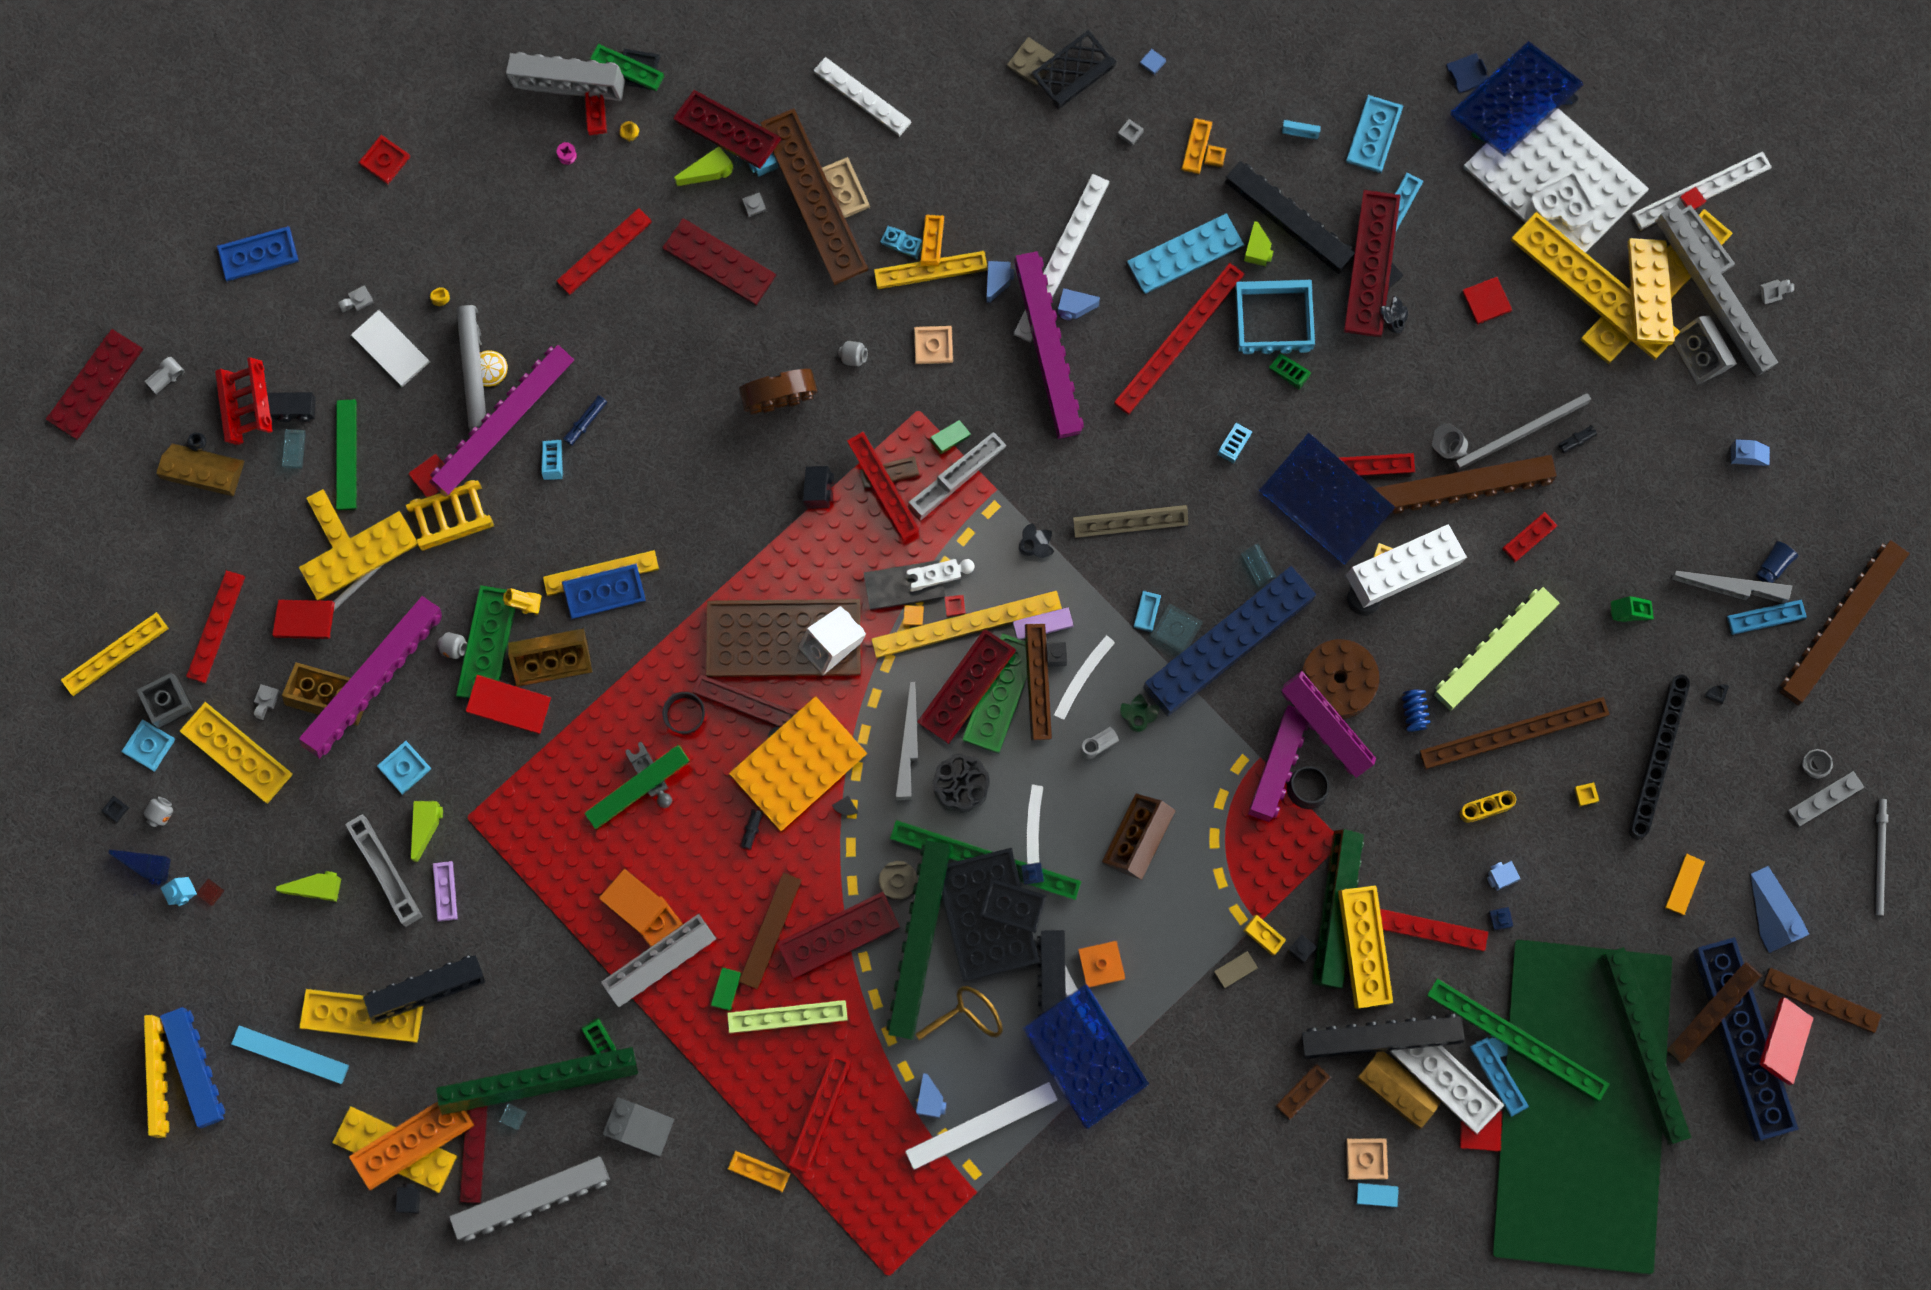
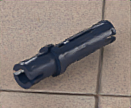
M598 395L580 419L572 424L573 427L563 440L573 446L581 434H585L586 428L607 404V401Z

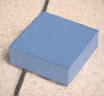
M1151 49L1141 60L1140 65L1155 75L1164 65L1166 59Z

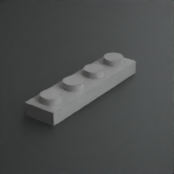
M1689 205L1681 212L1721 274L1735 265L1734 261L1694 208Z
M1853 771L1791 808L1788 812L1797 826L1800 827L1863 789L1864 786Z

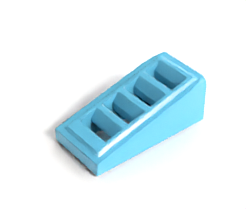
M1236 423L1217 455L1234 464L1251 436L1252 431ZM1238 429L1239 431L1245 433L1246 436L1243 437L1235 431ZM1235 436V437L1241 439L1242 442L1240 443L1239 441L1233 439L1232 437ZM1229 442H1232V443L1238 445L1239 447H1238V449H1237L1236 447H1234V446H1232V445H1230V444H1228V443H1229ZM1227 447V448H1229V449L1235 451V453L1233 454V453H1231V452L1225 450V448Z
M561 440L542 441V476L544 480L563 479ZM557 447V450L547 451V448ZM547 455H557V457L547 458ZM557 462V465H547V463Z

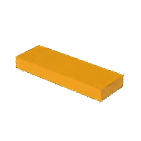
M1194 118L1181 170L1200 174L1212 122Z
M925 215L921 266L940 265L944 216Z
M1688 854L1685 855L1665 906L1666 909L1680 915H1685L1705 861Z
M735 1151L728 1167L730 1171L781 1192L784 1191L790 1173L738 1151Z

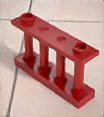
M251 357L247 358L248 368L235 373L224 369L215 371L225 442L235 445L243 443L242 434L254 429L268 433L273 432L263 361ZM250 375L251 385L236 391L235 381ZM252 393L253 403L238 409L237 399ZM255 411L256 421L241 426L240 416Z

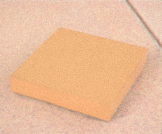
M952 326L914 327L915 364L953 363Z
M1346 1139L1347 1179H1388L1387 1139Z

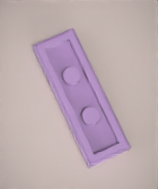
M1069 607L1013 621L1017 639L1020 640L1025 639L1026 624H1045L1046 634L1074 626Z
M453 862L433 863L437 921L458 920Z

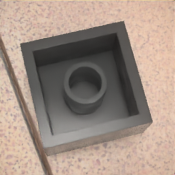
M173 673L137 689L152 724L157 728L193 711L178 677Z

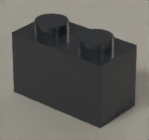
M828 466L806 467L803 502L807 509L830 508V501H833L831 484H834V473H831Z

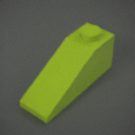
M719 146L674 177L677 186L717 180L721 177L726 178L732 173L733 164Z
M414 801L411 859L414 862L419 861L439 825V818H443V807H440L437 801Z
M325 871V874L318 873L276 887V891L284 894L337 902L341 878L337 876V873Z

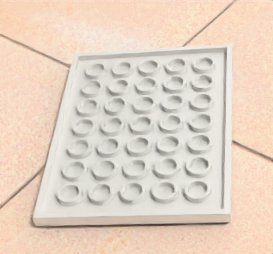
M1540 92L1507 122L1463 167L1525 223L1535 213L1531 202L1535 190L1543 183L1575 168L1595 203L1594 216L1585 226L1572 229L1568 228L1560 218L1548 220V222L1585 253L1649 190L1648 187Z

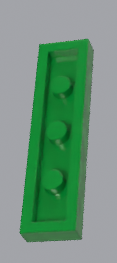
M600 44L597 45L590 60L597 61L598 63H615L619 66L623 77L653 91H657L664 78V73Z

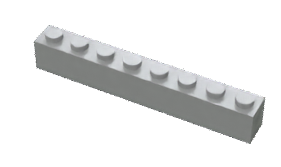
M599 1156L452 1215L450 1220L457 1239H463L464 1242L476 1238L475 1234L479 1232L487 1234L494 1231V1226L501 1224L504 1227L512 1224V1219L520 1216V1219L531 1216V1212L539 1209V1212L551 1208V1203L557 1201L558 1204L568 1201L571 1195L576 1194L578 1197L588 1193L587 1189L595 1186V1189L607 1185L606 1181H609L610 1178L603 1159Z

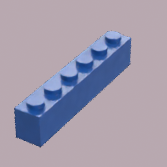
M182 1007L161 1015L160 1017L197 1127L204 1128L224 1120L223 1114H225V1109L222 1103H218L216 1096L219 1095V1091L215 1084L212 1085L210 1077H213L211 1068L205 1064L204 1059L207 1058L203 1047L200 1048L198 1044L200 1035L197 1029H193L191 1022H194L191 1011H187V1009Z

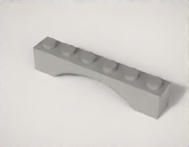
M362 814L346 823L345 825L383 887L401 924L407 927L422 918V914L368 819Z

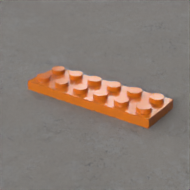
M438 1102L355 1152L349 1158L368 1189L372 1190L468 1130L474 1124L466 1111L442 1115Z

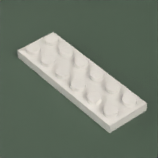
M1443 1046L1389 1051L1475 1134L1504 1106Z

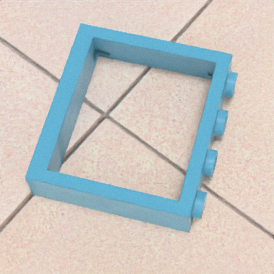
M1311 280L1236 282L1238 352L1243 351V354H1253L1254 351H1262L1264 354H1269L1276 350H1280L1281 353L1299 350V352L1306 353L1310 352V349H1314L1315 335ZM1305 293L1307 341L1244 343L1243 294Z

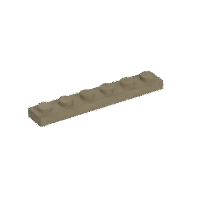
M1187 505L1074 517V535L1077 538L1188 525Z

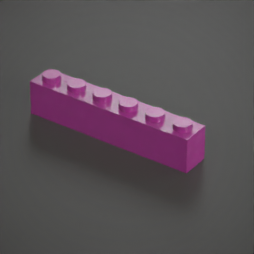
M1302 671L1283 685L1281 691L1284 698L1292 702L1300 716H1304L1308 726L1320 735L1319 738L1324 745H1328L1332 749L1334 757L1343 762L1349 774H1353L1357 778L1374 765L1376 761L1375 756Z
M1288 705L1284 711L1248 811L1249 815L1270 822L1273 817L1276 818L1280 807L1277 804L1279 800L1284 798L1286 789H1283L1285 782L1289 783L1292 772H1290L1291 765L1295 766L1299 756L1296 754L1297 748L1302 747L1305 737H1302L1303 731H1307L1309 728L1307 720L1303 715L1300 716L1293 706Z

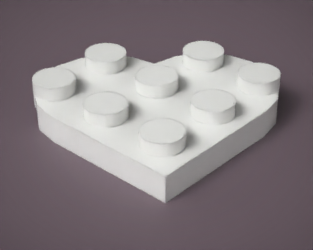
M1575 168L1540 185L1531 198L1533 210L1545 220L1560 218L1571 229L1585 226L1594 216L1595 203Z

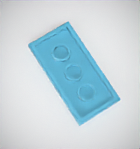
M1370 95L1367 96L1346 160L1347 163L1379 173L1382 172L1403 105Z

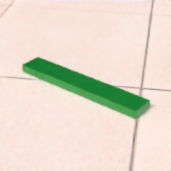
M356 399L337 400V510H357Z
M677 745L586 811L585 815L593 827L598 829L689 763V758L680 745Z

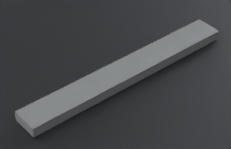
M1586 393L1462 457L1454 464L1456 471L1462 470L1587 405L1591 400L1589 394Z

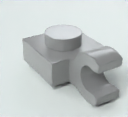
M1789 279L1781 282L1775 280L1760 285L1764 304L1783 299L1782 294L1794 291V283L1790 284Z
M365 285L348 293L350 299H343L338 302L343 313L353 307L359 311L374 303Z
M260 685L254 703L258 704L254 712L256 718L263 720L267 708L274 709L280 692L278 689Z

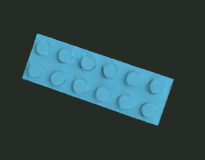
M1226 213L1128 260L1127 263L1143 293L1146 294L1244 247V244Z

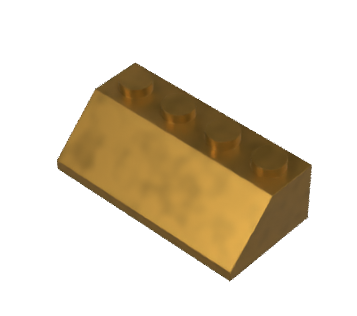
M171 444L161 456L156 474L163 480L234 496L245 461L201 450L193 451L189 447Z
M584 628L508 643V655L517 687L592 672Z
M296 662L282 694L284 704L320 715L351 678ZM364 711L359 712L352 725L358 726Z
M1377 1052L1356 1079L1418 1130L1425 1125L1441 1103V1100L1418 1078L1386 1052Z

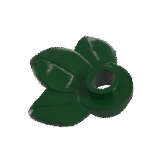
M1139 694L1133 699L1131 705L1122 703L1120 713L1128 721L1131 730L1141 732L1146 729L1148 723L1156 720L1159 713V705L1148 706L1145 698ZM1140 720L1142 724L1137 726L1134 721Z

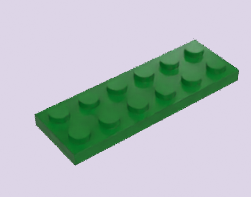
M480 585L456 694L459 698L470 699L477 675L500 681L515 608L505 605L503 601V596L507 591L505 589Z
M1003 633L1000 639L1014 647L1016 652L974 708L963 737L964 742L997 754L1000 753L1028 677L1026 642Z

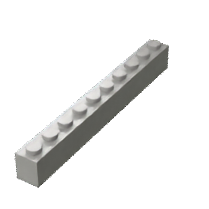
M1675 205L1661 213L1655 221L1755 376L1757 377L1774 367L1778 363L1777 359L1679 207Z

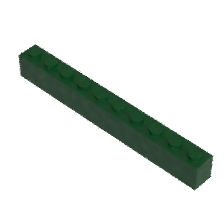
M926 840V843L921 846L920 856H923L922 864L919 863L916 875H919L918 883H915L913 887L915 900L911 902L909 914H912L911 921H907L905 933H908L907 941H903L901 950L904 953L903 961H899L898 972H900L899 980L895 981L894 992L897 993L895 1000L892 999L890 1011H893L892 1019H888L886 1031H889L888 1035L914 1040L951 845Z
M1625 947L1606 952L1601 957L1667 1145L1692 1138Z
M629 1047L437 1087L436 1092L441 1114L445 1115L637 1075L638 1069L634 1049Z

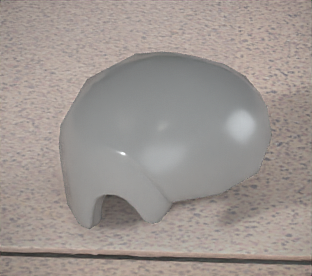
M1811 750L1803 758V769L1810 777L1824 778L1832 770V757L1824 750ZM1812 760L1814 761L1818 769H1814L1812 767Z

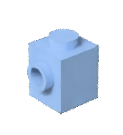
M1512 861L1504 865L1500 862L1491 866L1492 870L1488 873L1489 877H1487L1492 888L1495 887L1496 891L1520 880Z

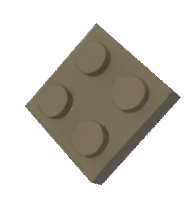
M1028 37L1007 64V67L1037 87L1039 83L1031 73L1055 54ZM1042 70L1038 75L1043 79L1049 71Z

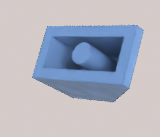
M988 261L987 302L993 301L1010 286V280H1014V269H1011V262Z
M1063 289L1058 307V315H1061L1060 317L1065 320L1077 319L1097 308L1100 297Z
M1735 440L1731 445V464L1769 466L1770 447L1754 440Z
M923 1073L916 1114L940 1119V1115L945 1114L946 1103L943 1102V1096L928 1074Z

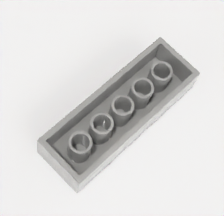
M522 52L510 53L506 72L514 88L584 97L585 92H589V97L596 95L600 98V94H603L604 99L619 101L622 99L625 83L619 66L612 62L603 64L594 60L586 62L576 58L568 60L558 56L550 58L540 54H535L534 56L527 55Z

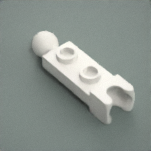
M956 559L907 570L905 578L916 580L909 588L910 592H914L926 587L960 579V572L969 574L973 572L975 567L970 559L962 560L959 565Z

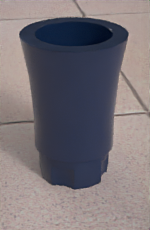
M1776 541L1766 560L1760 566V570L1756 574L1757 578L1762 582L1774 583L1784 570L1798 558V554L1785 543Z

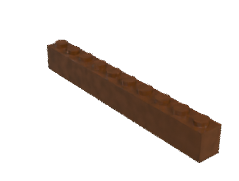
M1552 455L1367 489L1364 497L1369 516L1374 515L1377 518L1385 516L1387 512L1399 514L1404 512V509L1411 508L1414 511L1422 509L1424 505L1429 504L1430 507H1436L1441 505V502L1448 501L1451 504L1459 502L1461 498L1466 497L1467 500H1473L1478 498V495L1485 494L1488 497L1496 495L1498 491L1503 490L1504 493H1510L1515 491V488L1522 487L1525 490L1533 488L1535 484L1540 483L1541 486H1547L1552 484L1557 474Z
M1892 540L1887 544L1882 543L1876 551L1878 556L1875 559L1871 558L1865 566L1868 570L1865 574L1862 572L1855 580L1857 583L1855 588H1849L1844 595L1847 599L1844 603L1840 602L1836 606L1834 617H1829L1823 624V627H1825L1822 633L1818 632L1813 638L1814 645L1811 648L1807 647L1801 656L1804 658L1801 663L1797 661L1790 670L1793 672L1790 678L1786 676L1781 682L1780 686L1782 689L1779 693L1799 706L1803 703L1910 554Z

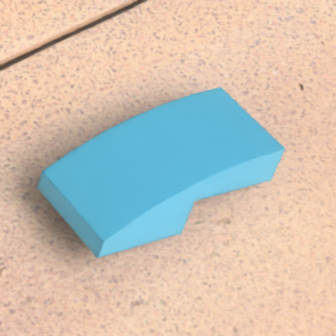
M888 226L880 242L889 248L917 259L923 240L906 235L904 231Z

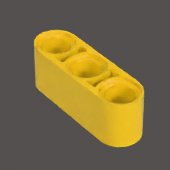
M1503 791L1469 802L1460 810V818L1466 823H1471L1508 811L1515 805L1516 796L1511 791ZM1502 797L1509 798L1510 805H1504L1501 800ZM1483 803L1491 804L1492 811H1486L1483 808ZM1465 809H1471L1474 812V817L1466 816Z

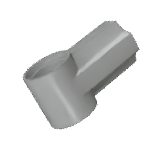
M168 357L161 362L159 369L145 380V383L157 394L171 381L175 382L176 378L179 375H183L185 371L173 357Z
M1109 727L1092 738L1084 740L1081 747L1082 756L1086 759H1093L1097 754L1119 742L1114 729ZM1091 745L1095 748V751L1088 752L1085 747Z

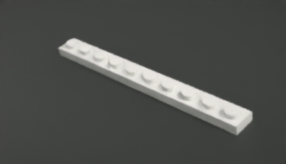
M1092 174L1043 275L1046 274L1048 285L1046 287L1047 291L1051 293L1052 298L1109 185L1108 180ZM1025 309L1014 335L1031 342L1033 338Z

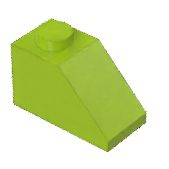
M1254 221L1244 261L1266 267L1267 261L1271 262L1273 251L1270 250L1271 242L1259 223Z

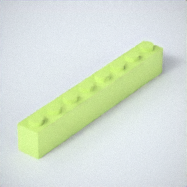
M1544 587L1539 591L1535 589L1528 596L1530 600L1526 604L1522 602L1515 609L1517 613L1513 617L1509 615L1502 622L1504 626L1500 630L1495 628L1489 634L1490 639L1486 643L1482 641L1475 648L1477 652L1473 656L1469 654L1462 661L1464 665L1460 669L1456 667L1448 675L1451 678L1446 683L1442 680L1435 687L1437 691L1434 696L1450 711L1559 605V602Z

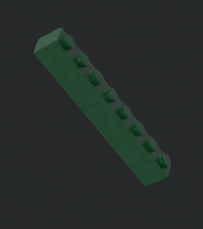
M1341 829L1335 830L1333 834L1312 984L1335 989L1342 988L1345 981L1344 971L1348 957L1338 891L1354 889L1358 886L1361 852L1364 847V834Z

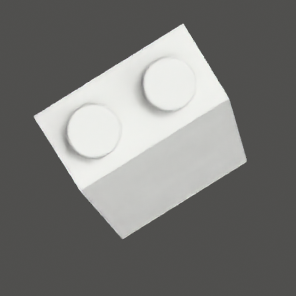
M840 606L807 628L798 648L824 675L860 645L866 633L851 618L850 614Z

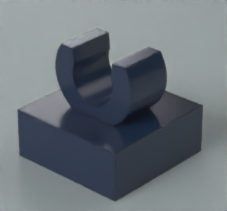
M1041 862L1021 865L1024 885L1044 882Z
M1509 907L1489 911L1494 931L1513 927Z

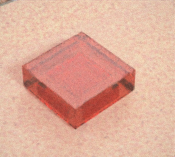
M208 878L197 892V895L213 906L224 890Z

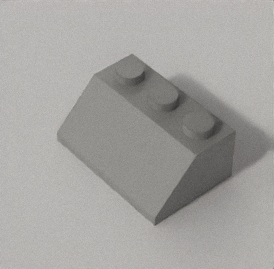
M1710 315L1698 317L1679 331L1681 332L1674 339V345L1697 385L1727 371L1737 364Z

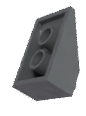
M617 1097L603 1135L661 1157L675 1119Z

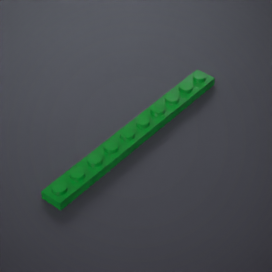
M896 820L890 837L892 840L921 849L922 844L926 843V840L951 845L949 858L956 861L993 852ZM1015 859L1020 882L1024 883L1021 865L1029 863ZM1042 868L1044 882L1028 884L1076 900L1082 881Z
M1436 979L1428 992L1427 997L1456 1015L1461 1016L1469 1023L1593 1099L1600 1101L1608 1088V1082L1441 980Z

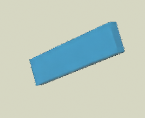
M1802 600L1727 616L1732 635L1807 618Z
M1488 1037L1471 1046L1470 1049L1510 1116L1512 1117L1528 1108V1104Z

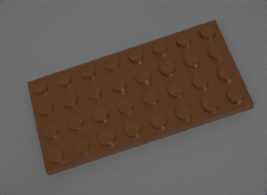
M861 600L707 601L706 676H861V644L824 675L798 648L807 628L840 606L861 626Z

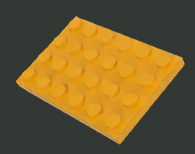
M815 696L733 769L729 775L781 832L868 753Z

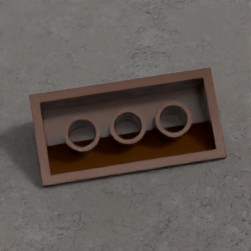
M1135 793L1102 863L1128 876L1142 880L1176 810L1162 800Z

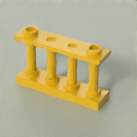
M467 481L463 486L454 488L447 497L439 493L424 499H414L410 501V504L406 505L410 513L415 511L422 533L421 538L417 539V542L422 551L494 527L490 515H484L476 490L482 489L479 481ZM467 493L470 495L477 516L476 520L470 522L466 521L458 496ZM449 499L452 501L458 520L457 526L452 528L447 526L440 502ZM433 505L440 526L439 532L434 534L429 532L422 511L423 508Z

